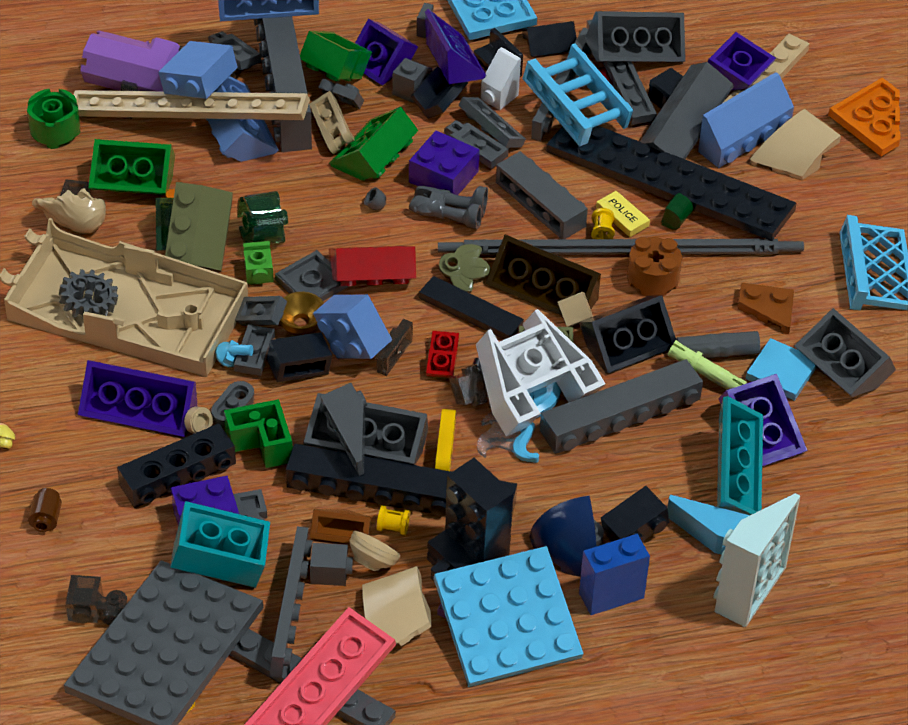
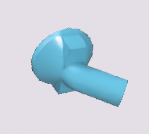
M233 340L222 342L217 346L215 355L219 363L230 368L234 367L237 355L252 356L253 346L239 345V343Z

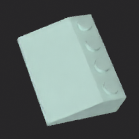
M795 493L742 519L734 530H728L723 540V545L726 547L719 561L723 565L716 579L719 585L713 597L716 599V613L744 627L749 624L786 569L800 495Z

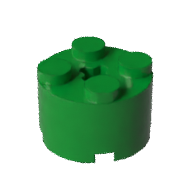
M44 89L29 98L27 107L29 130L31 136L37 142L45 144L50 149H57L61 144L71 141L80 134L78 104L76 97L72 93L63 89H59V92H51L50 89Z

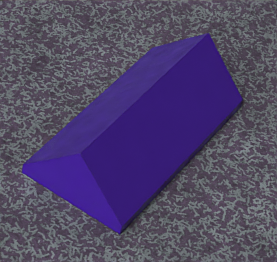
M427 9L425 11L426 43L448 83L454 84L484 79L487 75L464 36L431 10Z
M87 360L78 415L186 437L188 432L184 422L186 413L192 407L198 406L195 381Z

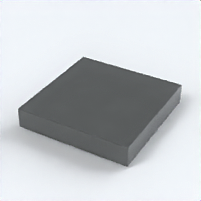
M318 250L275 273V280L287 292H310L320 297L322 301L349 287L340 286V281L333 280L331 262Z

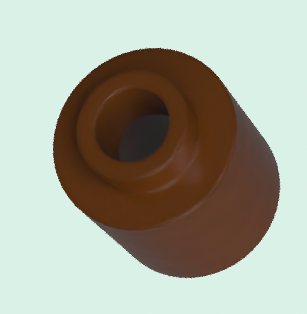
M42 488L33 497L28 522L37 531H51L57 526L62 501L60 494L56 490Z

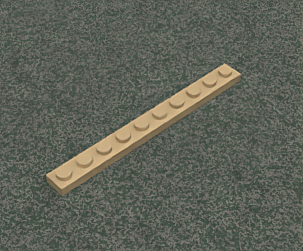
M75 90L73 94L77 99L79 116L304 120L310 102L308 94L213 92L207 99L164 94V92Z

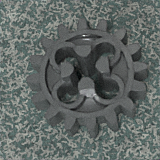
M80 269L79 275L70 272L69 278H63L59 289V303L65 304V312L72 310V317L74 318L80 314L83 319L84 312L107 316L108 312H114L115 305H117L118 287L112 286V279L105 280L104 273L95 275V271L91 269L90 273L86 274L83 269Z

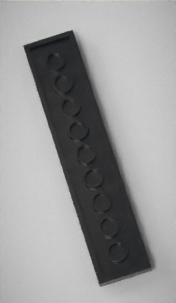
M563 126L546 144V152L669 201L676 194L681 193L692 202L694 211L770 241H773L796 210V202L673 154L658 151L647 144L601 126L592 128L588 143L582 146L576 143Z

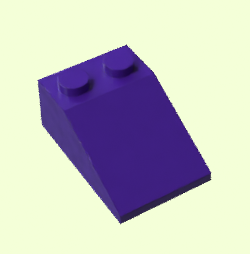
M777 374L726 390L718 398L720 404H722L723 397L729 396L763 414L762 467L808 451Z

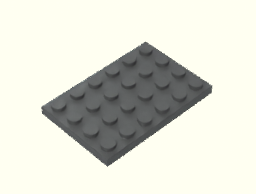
M161 560L65 682V693L141 725H178L264 608L263 600L198 574L171 568L170 563Z

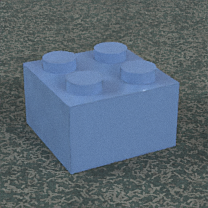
M368 294L333 295L313 313L318 322V328L324 333L332 353L337 358L372 359L392 341Z

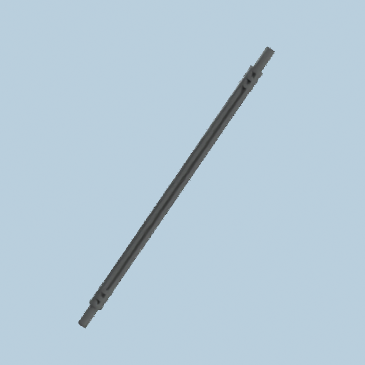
M483 239L464 240V242H438V253H455L462 245L474 244L482 248L480 255H497L502 240ZM534 239L521 241L555 255H629L636 239ZM673 239L677 242V247L680 249L681 254H778V252L804 251V241H778V239H773V241L768 239Z

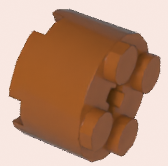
M639 237L636 239L629 254L627 271L629 285L632 286L633 284L634 287L640 290V294L644 296H666L667 291L673 288L676 289L679 284L682 265V254L677 247V242L672 238Z

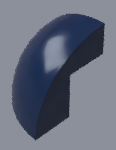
M590 495L567 500L546 511L534 523L529 536L534 549L547 546L552 562L561 567V572L581 577L583 551L597 547Z

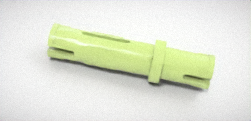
M675 340L667 354L677 361L687 359L696 372L727 390L747 383V381L738 378L719 365L702 356L703 353L700 351L696 353Z

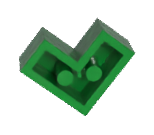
M279 399L224 410L225 432L235 445V452L259 447L265 468L288 464L293 445Z

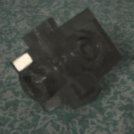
M477 364L461 369V374L449 378L457 404L467 405L472 403V406H477L488 402L482 369L478 368Z

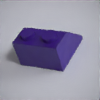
M369 18L355 42L372 51L364 74L381 85L393 78V71L405 58L411 60L418 48L417 45L385 25Z
M735 32L708 59V63L733 83L734 87L732 90L748 89L774 63L776 57Z

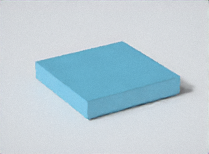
M770 338L747 371L746 379L753 382L777 374L786 397L795 401L817 366L799 350Z

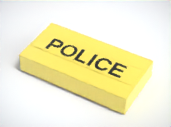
M617 191L596 202L597 209L607 208L613 211L615 215L613 223L629 237L650 225V219Z

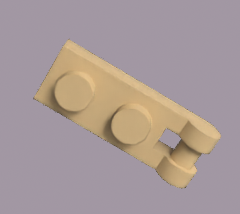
M328 91L309 104L326 145L333 154L340 151V147L347 143L349 145L355 141L337 100L331 91Z

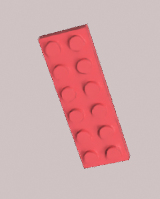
M348 607L244 725H327L396 646L395 639Z

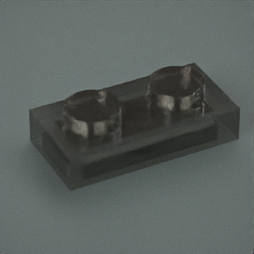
M403 319L397 328H392L390 331L392 341L375 355L377 373L387 376L413 339V322Z

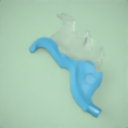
M554 382L547 387L530 393L540 413L556 406L560 398L561 389L557 382ZM492 412L482 419L481 426L491 424L492 427L489 431L482 434L477 441V451L481 456L485 458L486 451L491 448H501L513 452L522 461L539 462V454L530 453L526 449L535 430L533 422L527 428L506 437Z

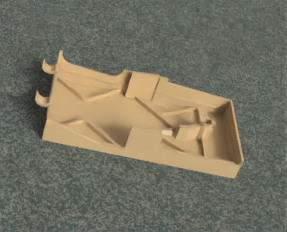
M52 218L48 219L46 234L37 235L29 228L24 236L28 243L37 246L21 273L11 275L5 268L0 273L1 282L12 286L4 299L8 321L204 377L208 376L217 360L215 355L217 346L222 342H227L237 323L235 318L244 297H248L247 282L155 253L154 250L140 248L121 241L115 247L106 246L60 230L54 224ZM80 269H83L86 274H89L91 269L95 271V275L104 273V279H112V286L118 287V300L114 312H108L107 316L84 312L83 319L80 314L75 318L72 317L73 311L65 312V304L59 303V289L63 278H69L70 272L79 275Z

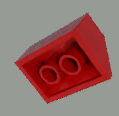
M415 246L329 248L333 280L340 281V286H356V280H367V285H383V279H393V284H409V279L416 278Z

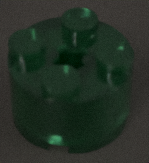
M277 191L246 195L238 199L237 218L242 217L243 226H239V231L244 243L270 241V245L285 242L284 225L288 224V215L285 209L281 210L280 197Z

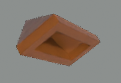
M314 509L310 538L350 544L349 540L353 531L369 535L371 517L350 510Z

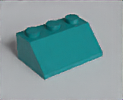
M185 501L173 546L170 567L256 588L266 563L270 522Z

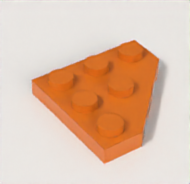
M884 78L878 79L829 108V117L881 157L897 148L900 144V90Z

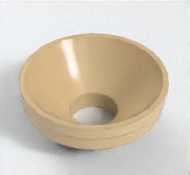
M353 531L349 541L354 555L353 559L373 571H379L381 568L394 566L399 560L400 554L390 546L365 533Z

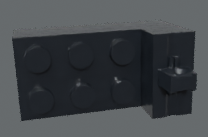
M472 458L447 475L445 530L427 542V560L433 565L430 577L433 582L434 574L510 555L514 493L475 458Z

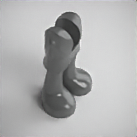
M417 186L414 197L410 201L409 209L419 215L434 216L442 220L445 217L462 223L469 228L479 229L482 217H484L486 211L488 187L479 186L475 189L473 196L464 197L452 194L450 190Z

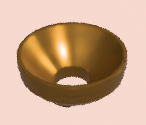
M303 291L290 293L283 297L287 300V304L279 324L285 330L295 334H307L318 329V322L313 313L324 304L320 297ZM299 318H305L309 323L304 326H298L294 321Z

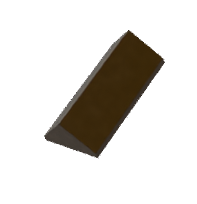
M505 234L486 284L563 316L558 301L581 292L585 293L590 309L593 308L599 298L601 273Z

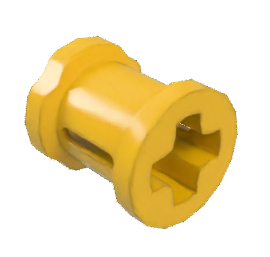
M599 208L593 211L591 216L594 224L591 232L593 239H613L615 235V230L612 227L615 219L613 211L607 208Z
M381 505L377 519V531H382L383 529L392 530L406 536L410 521V511L389 510L386 506Z

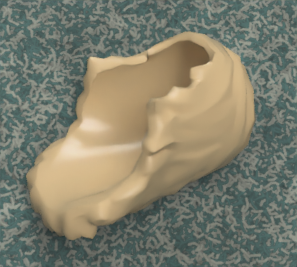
M85 188L81 189L77 195L67 190L62 196H57L56 199L51 197L35 198L32 201V205L42 210L47 219L52 218L58 225L77 233H93L101 227L105 220V201L100 198L91 197Z

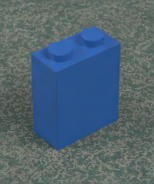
M638 534L583 551L579 594L590 615L644 599L650 555Z

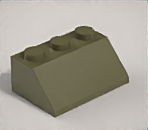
M176 182L165 256L204 269L222 271L233 192L203 185Z

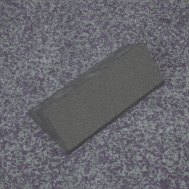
M596 11L585 41L596 61L685 62L684 13Z
M708 62L691 65L640 142L658 151L667 152L686 159L700 138L703 115L724 102L734 87L733 83Z

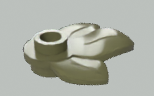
M474 244L462 245L455 253L443 255L439 261L440 272L445 277L450 278L454 286L466 292H472L473 280L487 277L491 268L485 260L479 257L482 248ZM448 262H453L457 265L452 267L448 265Z

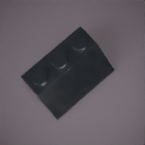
M662 295L646 296L579 322L588 350L605 373H611L670 350L676 340Z

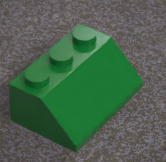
M398 107L370 119L354 136L355 141L349 145L346 144L329 164L333 168L361 181L371 177L376 179L386 171L384 167L387 164L394 162L400 156L398 152L413 142L412 137L419 130L402 107Z
M94 139L89 190L166 195L173 179L175 153L172 145Z

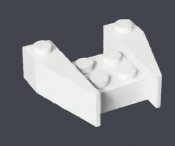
M538 309L522 324L526 331L498 342L490 329L476 344L491 410L506 437L527 428L541 414L530 393L557 382L567 401L572 402L598 392L605 385L592 360Z

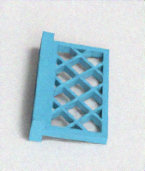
M847 215L839 234L850 309L861 310L863 304L908 310V250L904 229L858 223L857 216ZM861 233H867L874 239L868 241ZM885 237H895L898 243L894 245ZM879 242L888 250L883 253L875 244ZM869 250L877 258L871 260L864 252ZM893 253L901 262L897 264L888 256ZM882 261L891 269L886 272L877 264ZM871 269L880 277L875 280L867 271ZM896 272L904 281L900 283L891 275ZM885 280L894 288L889 291L880 283ZM874 288L883 296H870V290ZM899 291L907 298V301L900 300L894 294Z

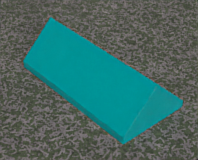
M726 396L723 397L719 412L717 507L752 515L762 510L763 414Z

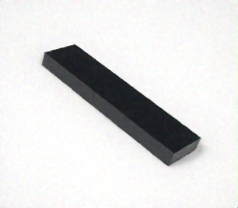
M435 276L419 291V299L485 331L491 329L494 335L504 340L516 335L519 332V326H523L522 324L524 323V319Z

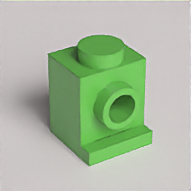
M270 241L243 243L247 283L261 284L273 282Z

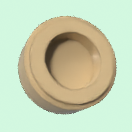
M192 407L186 413L185 427L191 434L211 427L213 424L211 412L204 407Z

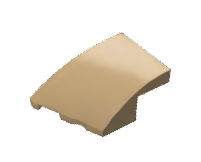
M803 109L777 129L753 154L749 163L753 166H756L757 163L772 167L773 172L787 174L790 177L803 180L820 169L822 154L839 144L841 135Z
M417 566L362 585L365 619L394 638L396 644L403 646L414 636L420 635L431 627V610L422 593V579Z

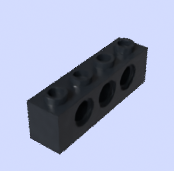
M218 423L118 466L119 486L134 508L151 503L154 499L171 493V487L201 481L211 474L226 470L236 464L235 445Z

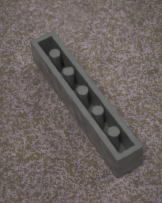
M685 359L542 412L540 432L555 454L565 450L568 451L583 443L595 441L607 434L619 432L636 423H643L652 417L667 414L676 408L695 403L701 399L703 381L688 360Z

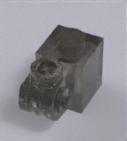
M71 575L66 599L68 621L84 624L87 622L98 623V620H102L103 623L111 625L128 603L126 594L120 590H113L104 597L101 577Z

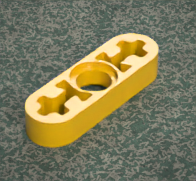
M442 409L435 469L450 471L456 410Z

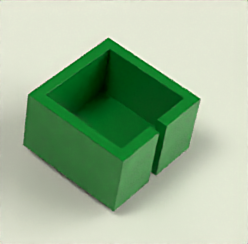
M309 31L300 53V59L307 62L306 67L315 71L322 70L326 72V77L334 81H340V79L351 81L352 79H362L372 51L334 32Z

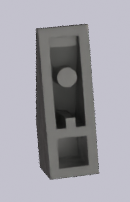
M348 383L320 396L323 412L357 474L361 476L364 474V407L367 406V402L363 393L360 390L356 392L352 383Z

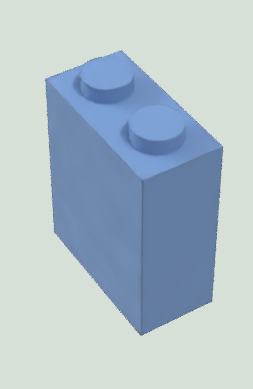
M189 41L159 71L164 94L207 99L236 70L237 63L233 47L231 45Z

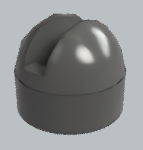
M374 187L365 196L364 204L373 210H381L386 205V195L377 187Z

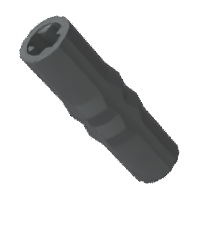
M758 331L676 338L678 342L694 352L700 351L703 353L702 356L704 358L712 359L760 353Z

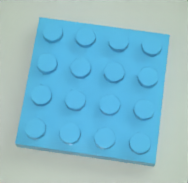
M547 546L434 574V582L468 687L582 658L584 653Z

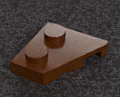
M741 283L738 309L748 315H754L758 320L766 324L771 321L781 326V332L789 334L794 290Z

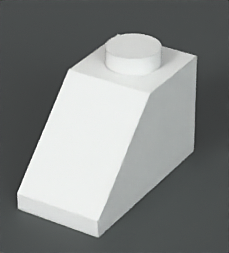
M502 47L498 49L486 71L487 76L481 81V100L501 110L519 95L521 58Z

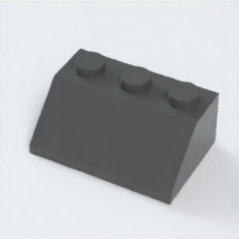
M834 308L794 345L796 349L851 397L877 389L896 370L890 356Z

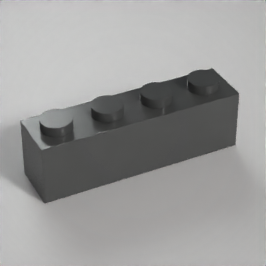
M519 151L497 164L496 183L560 239H566L586 227L588 208L585 204L578 201L565 187L558 184L549 173L544 172L531 158H528Z

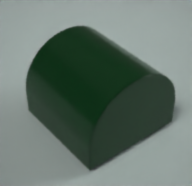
M681 193L676 194L665 208L661 225L672 230L679 229L693 211L692 202Z

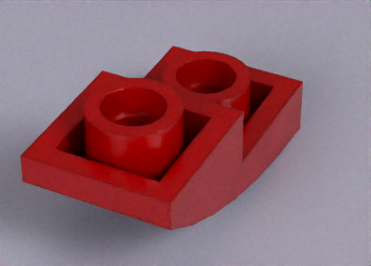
M432 330L426 376L454 378L459 333Z

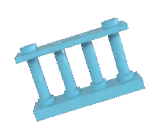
M576 44L571 45L567 60L547 68L542 67L536 58L527 61L522 79L579 146L588 143L592 128L616 119L623 129L628 127L633 109ZM573 69L579 76L560 85L551 77ZM583 86H587L593 93L574 102L565 94ZM599 102L608 110L589 119L580 111Z

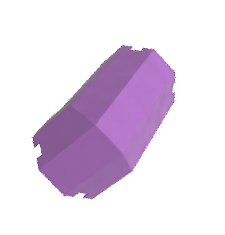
M99 30L97 34L92 33L83 50L82 58H86L87 62L86 65L81 64V74L84 82L118 91L164 92L159 71L179 52L180 45L157 37L152 39L151 43L149 41L143 42Z

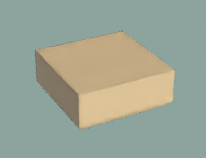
M584 292L558 301L567 327L593 317Z

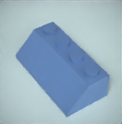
M775 72L705 113L702 118L698 152L716 167L720 168L766 141L777 129L791 119L794 106L780 75Z
M231 76L214 91L251 93L246 84ZM206 119L212 128L213 136L220 145L219 150L227 158L232 157L243 162L275 154L278 151L264 120Z

